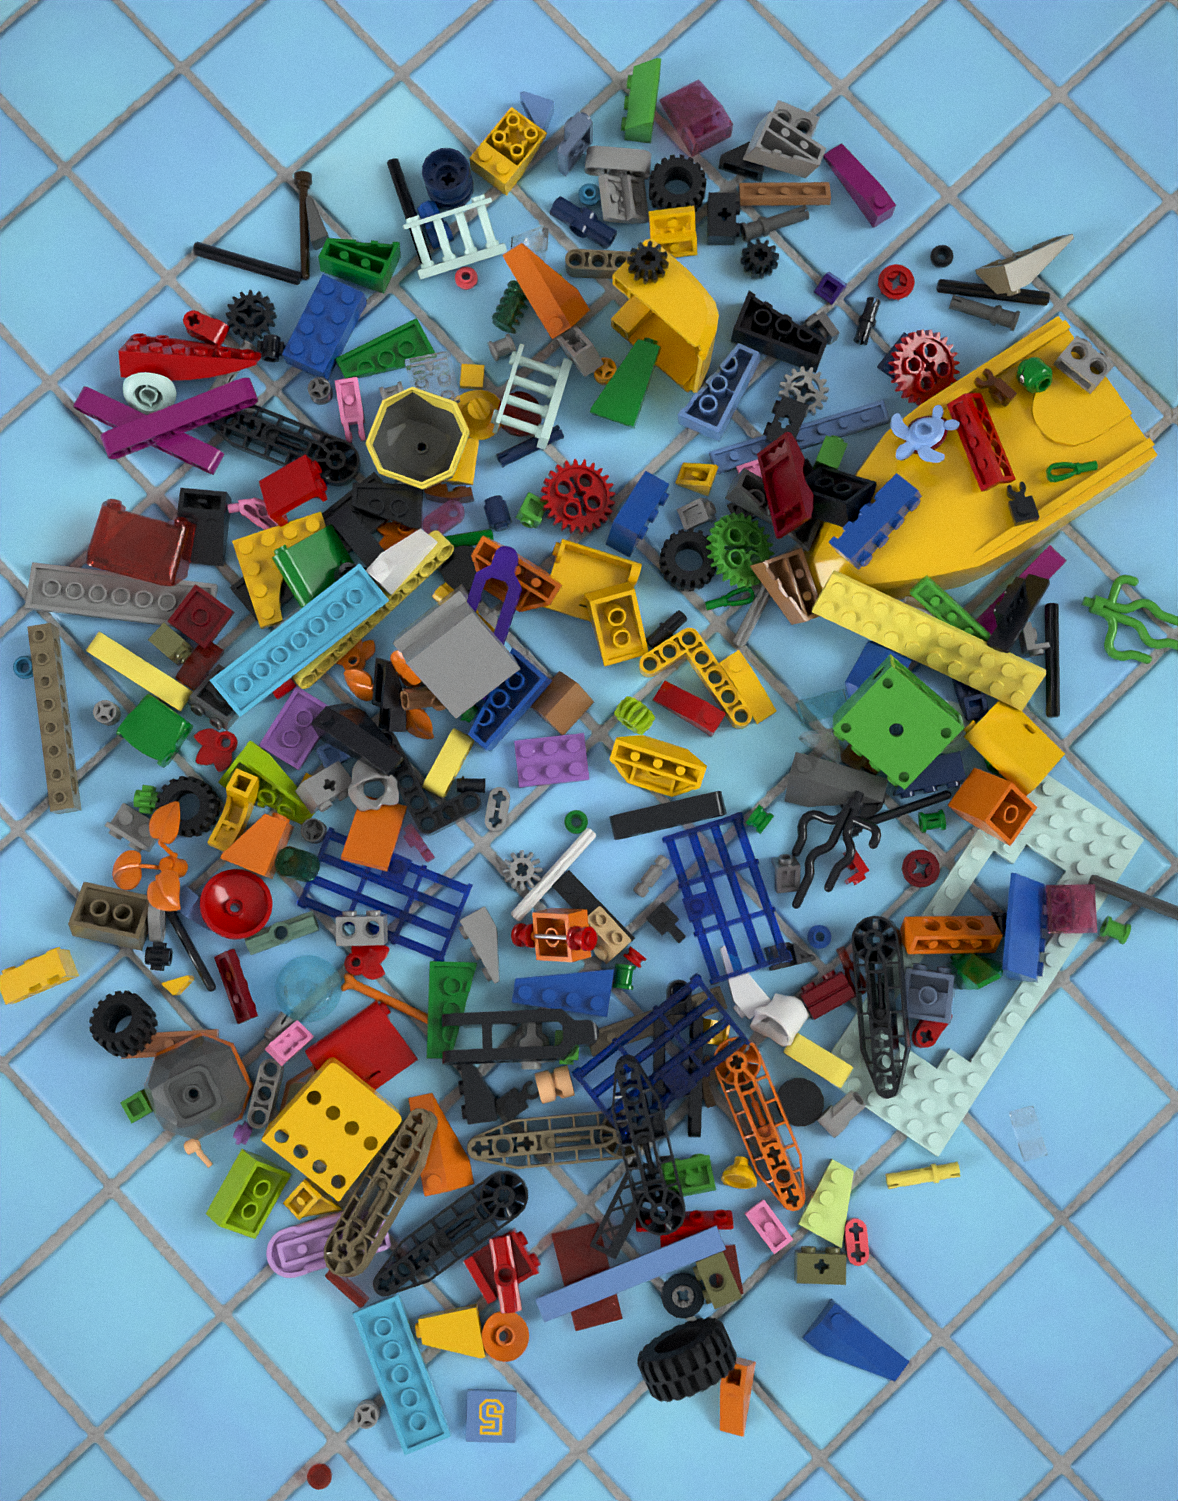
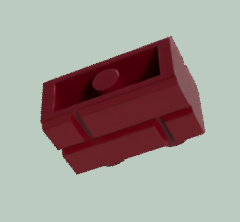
M832 970L821 976L823 981L815 985L812 981L801 987L803 992L798 994L812 1020L823 1016L856 997L842 971L836 973L835 970Z

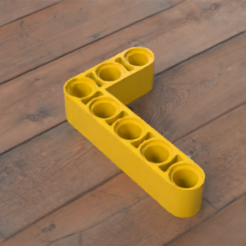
M685 628L641 657L639 671L645 677H654L683 657H686L721 711L726 713L725 716L730 724L736 729H743L749 725L752 719L750 708L695 629ZM690 635L694 638L695 643L686 645L682 638ZM665 648H672L676 655L672 658H667L664 656L663 650ZM703 654L707 657L708 662L706 664H699L696 662L695 657ZM651 660L656 664V668L651 671L646 670L643 663ZM716 673L720 676L721 681L713 684L709 681L708 676ZM723 693H731L734 701L725 703L721 695ZM743 712L747 717V721L743 723L737 722L734 714Z

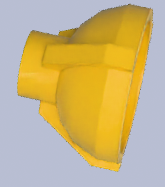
M736 1156L734 1164L728 1166L722 1173L721 1180L723 1184L738 1189L755 1188L757 1179L752 1167L748 1165L749 1159Z

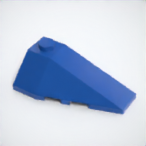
M833 1299L829 1301L802 1337L823 1355L892 1381H896L909 1363L904 1356Z

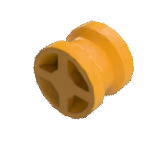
M603 357L601 358L603 365L594 372V378L599 384L607 385L616 372V364L612 359Z

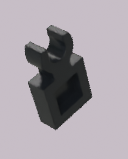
M1023 481L1019 483V492H1014L1011 485H1008L1006 490L1007 496L1012 499V501L1008 502V508L1015 526L1038 521L1040 517L1033 496L1025 497L1024 495L1026 485Z
M532 1081L526 1082L521 1092H518L516 1087H514L495 1101L508 1121L529 1107L525 1102L527 1099L532 1100L539 1096V1091L535 1094L527 1092L528 1086L533 1084Z

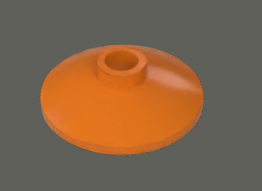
M501 1311L492 1314L482 1327L483 1348L491 1358L500 1362H509L517 1359L524 1353L528 1345L529 1331L527 1324L517 1313L501 1314ZM502 1331L506 1334L504 1341L499 1339V1334Z

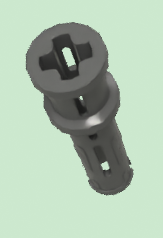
M803 205L802 207L769 218L761 216L756 221L747 224L745 222L740 223L742 238L745 243H748L751 239L759 236L767 237L771 231L809 220V211H805L807 207Z
M954 294L949 309L989 320L993 326L998 324L1008 327L1010 331H1014L1020 315V311L1012 312L1002 309L1001 305L992 307Z

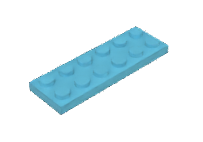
M394 1295L353 1312L352 1315L404 1455L451 1437L450 1429L400 1295Z

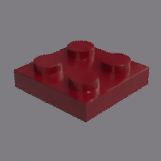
M195 584L167 622L207 650L235 612Z

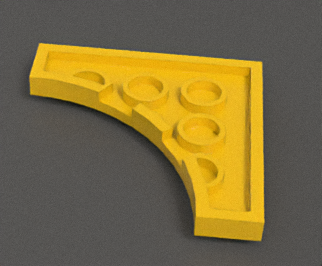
M321 511L290 521L282 527L278 525L232 541L261 629L284 622L281 611V586L284 578L272 560V557L275 556L273 551L285 544L289 548L325 528L326 524Z

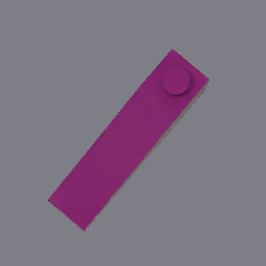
M842 143L824 154L823 158L873 228L892 217L896 207L892 198Z

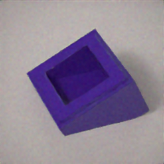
M827 272L814 290V293L833 305L847 284L831 272Z

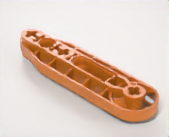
M739 1036L728 1038L718 1046L714 1053L713 1064L716 1075L757 1175L784 1208L790 1211H797L803 1207L806 1198L801 1150L759 1049L755 1043L747 1038ZM728 1041L732 1042L735 1050L731 1051ZM750 1044L751 1046H750L749 1049L745 1052L744 1050H745L746 1047ZM734 1055H738V1058L740 1056L743 1058L741 1067H737V1064L735 1066L732 1064ZM717 1056L727 1057L726 1061L716 1060ZM762 1064L765 1075L757 1077ZM730 1070L731 1072L729 1073V1075L727 1077H724L726 1073ZM764 1078L768 1079L775 1096L766 1100L759 1083ZM724 1082L734 1085V1087L726 1089ZM753 1082V1087L742 1089L741 1085ZM735 1090L744 1108L738 1112H735L728 1094ZM754 1091H757L763 1109L768 1118L769 1124H766V1120L762 1115L758 1101H755V1098L752 1093ZM747 1094L750 1095V1098L752 1100V1108H754V1111L758 1118L759 1125L761 1126L759 1128L757 1127L749 1104L746 1100L745 1095ZM773 1101H777L784 1120L776 1123L768 1105ZM746 1113L753 1132L746 1135L738 1119V1115ZM785 1123L793 1140V1143L784 1145L778 1130V1126ZM755 1136L762 1155L755 1158L746 1139ZM794 1146L799 1155L800 1167L797 1168L793 1167L787 1149ZM771 1147H774L775 1150L780 1149L778 1159L782 1163L776 1165L775 1155L769 1154ZM765 1160L771 1178H765L760 1172L756 1161ZM780 1169H785L789 1171L791 1177L783 1181L779 1179L777 1172ZM799 1171L801 1174V1184L796 1174ZM770 1182H774L777 1191L773 1188ZM792 1183L795 1184L791 1187L793 1195L799 1196L797 1203H794L793 1200L788 1201L790 1195L788 1186Z

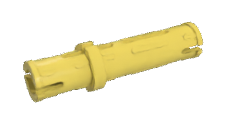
M957 1161L941 1165L934 1163L925 1168L885 1174L888 1189L926 1182H934L935 1184L939 1183V1180L961 1177Z

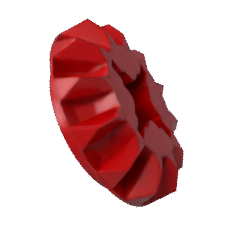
M899 264L887 266L882 270L878 278L881 294L887 296L889 300L897 299L899 301L902 298H907L915 284L912 272L907 267ZM897 276H900V285L893 290V283L890 280L894 281Z

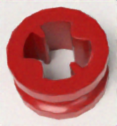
M630 946L628 948L629 953L623 956L640 969L641 962L647 959Z

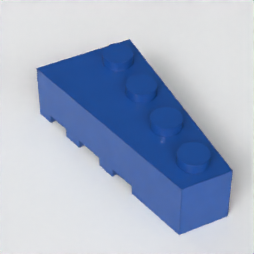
M614 969L515 978L512 1003L607 1017Z

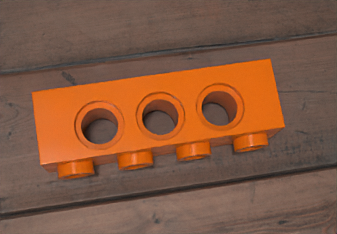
M992 916L904 917L900 928L902 943L908 954L995 953L1003 936Z

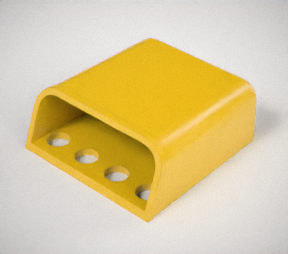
M332 1057L320 1067L277 1117L269 1123L261 1140L339 1202L399 1126L402 1118L399 1110L343 1063ZM281 1129L289 1138L285 1142L276 1141L274 1138L276 1131ZM299 1144L308 1151L306 1156L302 1158L296 1157L293 1153L294 1148ZM316 1160H320L327 1167L325 1171L317 1173L312 1168L313 1163ZM335 1175L341 1181L340 1188H336L331 1184V1180Z

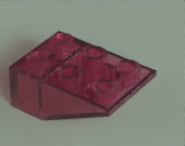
M699 79L659 100L692 157L730 138L732 135L733 123L721 103Z

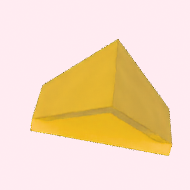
M308 1177L283 1202L298 1220L303 1217L343 1210L322 1188Z

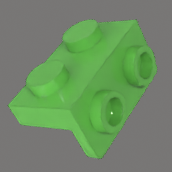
M694 1154L690 1158L683 1160L675 1158L684 1197L716 1191L710 1155ZM672 1161L664 1163L666 1180L676 1179ZM678 1185L672 1186L679 1191Z

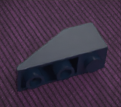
M960 751L937 756L905 790L900 786L893 792V796L900 795L901 799L915 796L914 792L920 790L927 794L938 791L937 787L946 785L947 789L961 786L960 782L967 778Z

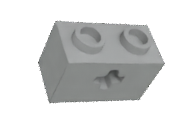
M576 324L556 337L565 355L584 377L595 372L603 365L593 343Z
M337 761L301 782L295 792L311 814L318 810L324 812L333 805L332 802L336 799L342 801L349 796L348 787L352 778L342 764Z

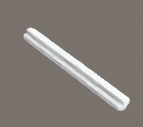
M586 828L511 912V916L517 921H521L595 839L596 833L590 828Z

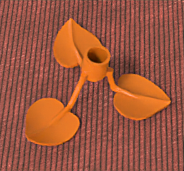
M395 650L390 656V661L398 673V678L400 677L402 683L406 686L420 687L421 679L406 664L402 653ZM350 668L344 671L345 681L352 693L363 701H371L374 685L371 675L359 668ZM421 708L406 710V730L418 738L433 739V727L427 713Z
M177 801L157 809L149 823L151 837L159 839L158 844L170 856L162 858L159 865L141 864V854L135 850H128L117 858L112 871L113 880L119 888L132 890L141 880L142 868L161 870V873L155 876L156 880L149 884L147 898L153 907L163 911H178L181 909L179 902V878L183 877L188 870L187 862L184 859L177 858L178 854L164 844L172 843L179 831L180 804Z

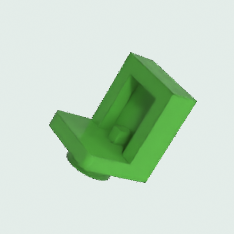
M530 492L527 493L515 518L520 520L523 526L536 529L542 522V516L545 512L542 508L547 502L540 501L541 498Z

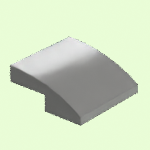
M607 174L598 177L604 221L626 224L649 222L643 178L631 175L618 178Z

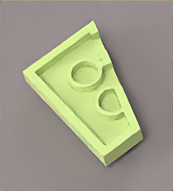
M831 1159L798 1224L842 1248L854 1171Z

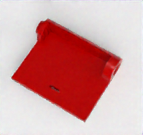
M377 1000L305 1050L307 1057L317 1071L329 1058L333 1057L375 1090L418 1060L390 1021L388 1015L391 1011L384 1001L379 1003Z

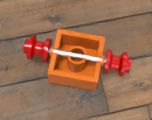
M544 909L532 913L533 924L518 923L512 929L511 939L513 944L517 947L527 946L535 948L536 960L576 962L591 957V950L595 948L598 941L595 929L588 926L587 909Z

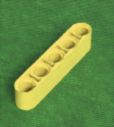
M101 632L96 634L86 649L88 653L180 712L193 691Z

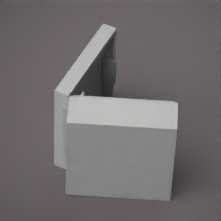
M463 584L402 630L393 642L397 650L402 653L406 664L456 719L520 669L512 654L467 603L469 592Z

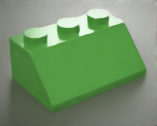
M655 58L634 66L633 74L628 75L627 89H630V96H625L624 110H627V117H622L621 131H625L624 140L651 143L660 81L661 58Z

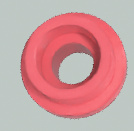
M462 267L456 272L455 282L461 289L468 290L477 284L478 276L473 268ZM467 274L470 276L468 280L462 279L463 275Z

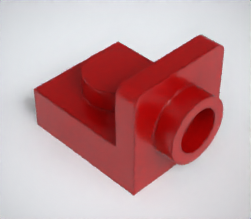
M857 850L853 861L847 866L850 871L854 870L855 874L844 881L846 884L852 882L855 886L866 879L864 874L870 871Z

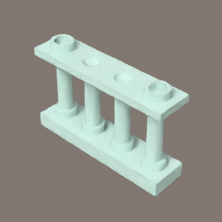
M485 195L471 198V204L421 220L419 215L406 219L407 224L402 225L403 229L411 228L422 264H420L421 269L417 270L420 280L507 252L505 243L499 244V241L495 239L485 204L492 202L491 197L485 199ZM475 207L477 208L487 241L485 244L486 248L479 251L473 245L463 212ZM455 214L465 247V255L457 258L455 254H452L441 219ZM433 221L444 256L442 257L443 262L435 265L430 260L420 228L421 224Z
M520 344L518 351L512 352L509 364L513 365L500 409H494L490 423L495 424L492 433L497 434L501 423L534 434L535 438H539L536 447L545 450L572 361L564 358L561 366L556 365V367L521 356L524 345ZM518 365L553 376V379H556L555 386L550 385L549 387L516 376L515 373ZM512 384L547 395V398L551 399L549 405L545 404L542 406L509 395ZM509 404L539 414L541 418L545 419L544 423L537 426L503 415L505 405Z

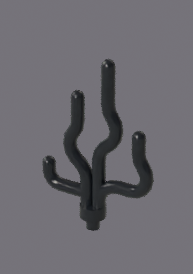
M856 790L852 798L847 797L842 810L837 815L832 816L821 811L812 810L803 814L799 819L797 825L798 837L792 849V855L795 857L801 854L806 843L809 821L815 819L835 826L827 842L815 847L806 856L804 863L805 874L792 901L794 909L801 907L813 881L816 858L831 851L837 844L841 833L846 846V854L833 866L824 885L826 892L833 890L840 873L851 864L855 857L856 849L852 838V831L855 825L872 833L868 844L871 849L878 847L881 840L880 828L874 822L860 817V813L865 804L861 803L864 793Z

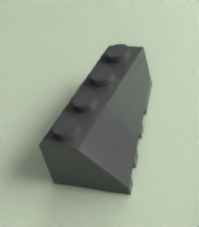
M743 468L732 480L725 499L773 525L763 479ZM811 517L788 533V535L808 552L821 520Z

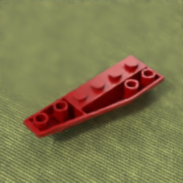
M144 333L133 334L118 350L121 377L127 378L136 373L148 372L165 376L171 381L210 378L233 373L255 366L261 358V353L254 352L251 349L242 350L169 338L167 335L149 337Z

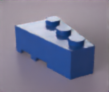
M645 471L614 519L606 545L630 558L638 542L645 537L649 529V523L655 521L659 513L658 507L665 505L670 495L666 493L669 483Z

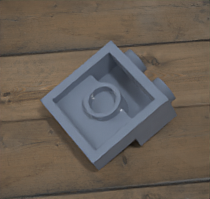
M577 112L564 125V140L557 149L558 170L564 176H567L586 152L587 148L593 143V122L584 112Z
M913 963V967L906 968L905 973L908 1018L950 1024L957 973H951L952 968L937 967V971L928 970V965Z

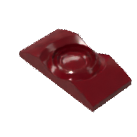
M785 432L757 453L777 539H781L809 520L813 511V493L806 483L803 474L805 458L791 432Z

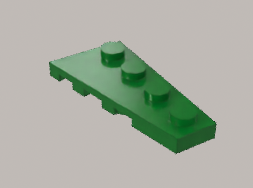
M415 318L335 358L346 379L352 377L362 378L438 360V357L418 319Z
M429 962L426 1059H442V1051L454 1050L460 1026H446L442 1028L441 1015L464 1013L477 962Z

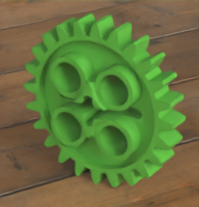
M732 513L714 523L715 527L709 530L712 535L708 536L707 540L711 544L706 546V548L712 551L707 557L714 559L711 567L717 566L716 575L722 573L723 582L730 579V586L737 584L738 588L744 586L749 588L761 583L750 566L770 559L769 557L775 555V553L769 550L773 543L767 542L770 535L763 534L765 527H757L759 521L751 522V515L744 517L743 513L737 515Z

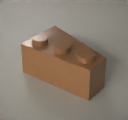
M802 548L788 551L750 566L791 625L819 617V615L812 613V607L818 598V594Z

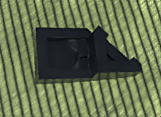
M787 942L764 948L770 971L815 961L816 957L799 948L800 946L796 943L791 944Z

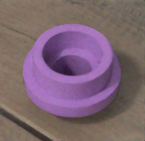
M244 1121L243 1125H237L233 1134V1138L236 1139L235 1144H247L253 1127L248 1125V1122Z

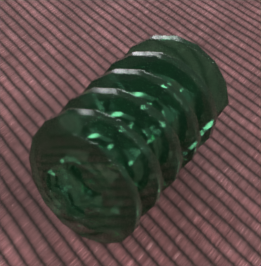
M512 280L507 284L508 289H505L503 292L504 297L500 298V305L496 306V313L492 315V323L502 331L516 334L517 331L512 325L520 326L521 323L516 317L524 318V314L520 309L528 310V306L524 301L529 302L519 283Z

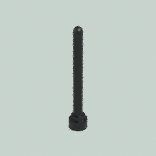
M945 790L865 819L875 824H880L948 800L952 794L950 791ZM855 825L852 831V838L859 836V833L864 828Z
M165 911L208 991L213 992L216 989V984L176 911Z

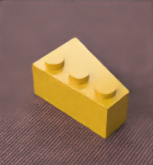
M57 947L39 957H33L24 961V964L17 968L12 966L2 970V975H0V992L5 1004L13 1005L78 977L79 974L70 951Z

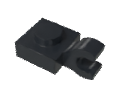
M664 902L646 917V920L662 936L668 931L678 943L686 937L675 925L679 918Z

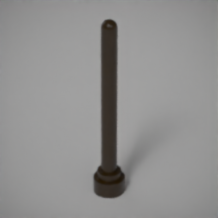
M298 171L294 173V184L299 189L301 278L308 280L310 278L306 197L308 196V189L312 185V174L307 171Z

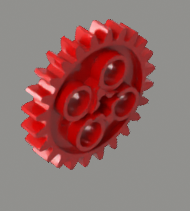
M924 329L908 333V336L901 338L902 343L895 344L898 352H891V355L895 358V361L889 362L891 366H894V370L889 371V374L895 375L891 383H898L895 391H903L901 398L909 397L908 403L916 402V405L919 406L957 381L953 376L960 373V371L955 369V366L960 364V362L954 361L953 358L958 353H951L950 350L954 345H946L948 338H940V332L933 333L931 329L924 332ZM925 347L928 350V355L925 354ZM909 361H910L911 364H912L911 370H910L909 367H908V362H909ZM938 366L940 368V374H938L937 372ZM921 380L924 382V388L921 387Z
M574 459L570 466L566 460L563 463V468L560 465H556V473L550 470L548 475L551 479L545 478L543 481L548 487H542L540 491L546 494L541 497L540 501L547 502L542 510L550 511L546 517L547 519L555 518L553 526L558 523L562 524L561 531L569 527L570 534L575 529H578L579 535H582L584 528H586L588 533H591L593 530L592 525L599 529L601 526L600 521L605 523L608 520L605 515L612 514L613 511L609 507H613L615 502L610 500V498H613L616 493L609 490L614 484L606 483L609 475L603 477L600 475L603 468L597 471L594 470L595 463L587 467L586 460H583L581 465H578L577 460ZM570 478H573V480H574V486H573L572 482L570 481ZM579 479H587L590 483V486H582L579 482ZM558 486H566L568 488L569 493H560L558 490ZM576 493L577 496H582V499L579 500V498H574L573 496ZM592 499L596 501L598 508L593 509L589 507L587 500ZM566 507H573L577 514L575 516L567 514ZM582 509L586 513V516H583L581 512Z

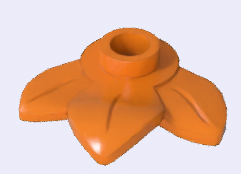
M395 522L386 523L377 529L384 536L379 544L385 551L417 530Z
M360 640L336 664L343 665L345 671L350 668L364 670L366 661L375 653L374 640H366L364 642ZM357 659L355 664H350L351 661Z

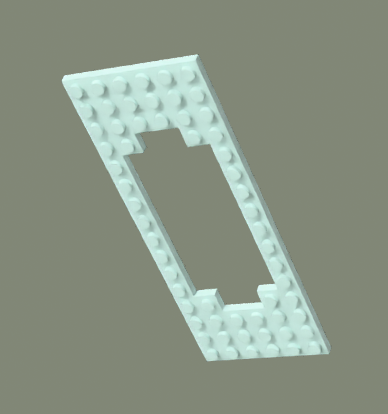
M1049 775L1026 796L1037 809L1012 845L1009 846L978 828L921 914V916H951L992 852L1010 864H1014L1024 847L1027 846L1064 871L1052 892L1071 904L1046 942L1045 953L1040 952V962H1044L1043 976H1038V982H1020L970 1061H967L953 1050L948 1049L935 1068L910 1051L902 1090L896 1097L882 1098L875 1091L874 1084L860 1051L857 1013L830 1052L853 1067L842 1088L834 1085L845 1094L851 1090L857 1092L863 1098L866 1104L865 1107L937 1157H939L1107 898V893L1088 886L1091 875H1098L1117 882L1144 840ZM902 943L904 973H906V968L913 967V963H920L925 954H908ZM897 955L892 959V962L898 961ZM892 964L894 986H900L898 964ZM882 973L881 978L882 983H884V973ZM877 981V982H876V994H877V1006H878L879 1001H878V989H877L878 981ZM884 983V1000H885V1005H886L885 983ZM900 988L894 989L895 1000L900 993ZM867 997L862 1004L863 1012H868ZM896 1013L898 1035H902L904 1031L903 1017ZM863 1015L866 1037L870 1036L869 1015ZM881 1034V1039L888 1040V1035ZM865 1039L866 1051L870 1061H872L871 1039ZM899 1043L900 1059H903L905 1046ZM890 1047L881 1048V1051L890 1050ZM884 1055L882 1063L886 1068H889L891 1060L887 1055ZM892 1072L883 1073V1075H892ZM885 1083V1088L892 1089V1084Z

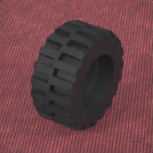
M707 1317L677 1325L673 1329L663 1332L659 1337L652 1339L639 1352L637 1365L651 1396L661 1402H671L672 1400L678 1401L685 1397L694 1396L696 1393L703 1392L708 1387L720 1382V1379L725 1378L729 1371L733 1370L737 1355L724 1324L716 1318Z

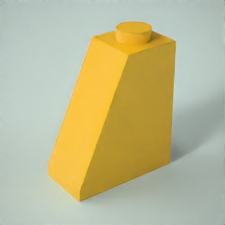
M477 1304L420 1315L418 1323H415L416 1336L422 1339L423 1345L477 1358H485L486 1356L482 1343V1326Z

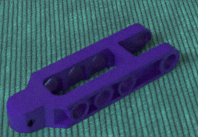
M510 546L498 548L491 565L476 572L467 599V603L476 612L479 603L481 604L482 601L481 597L486 581L494 578L506 582L508 591L494 631L495 636L503 645L505 644L522 592L521 585L515 576L519 560L515 549ZM488 694L485 697H483L482 700H486Z

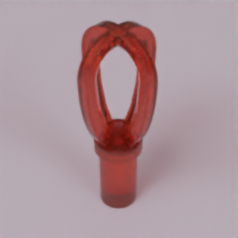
M845 946L836 949V952L842 962L843 970H845V977L856 995L849 971L851 969L854 972V965ZM860 972L861 986L866 988V980ZM867 990L861 991V994H865Z

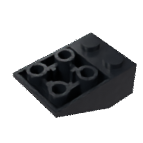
M180 488L177 510V562L224 567L230 519L228 504L232 503V499L227 492Z

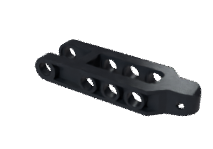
M675 979L667 985L666 1003L654 1013L652 1085L660 1096L664 1116L666 1097H688V1137L700 1138L702 1119L703 1016L691 1005L692 992L689 984L682 979ZM669 1015H685L687 1018H690L688 1085L665 1084L666 1019ZM652 1093V1109L659 1108L658 1101ZM661 1114L652 1116L655 1133L664 1132Z
M563 1009L450 1013L441 1015L442 1028L446 1026L482 1027L483 1049L442 1051L443 1065L565 1060L575 1048L593 1046L599 1039V1028L595 1022L591 1020H574ZM543 1022H559L563 1026V1041L558 1046L492 1048V1027L495 1024H512V1026H517L519 1023H536V1025H541Z

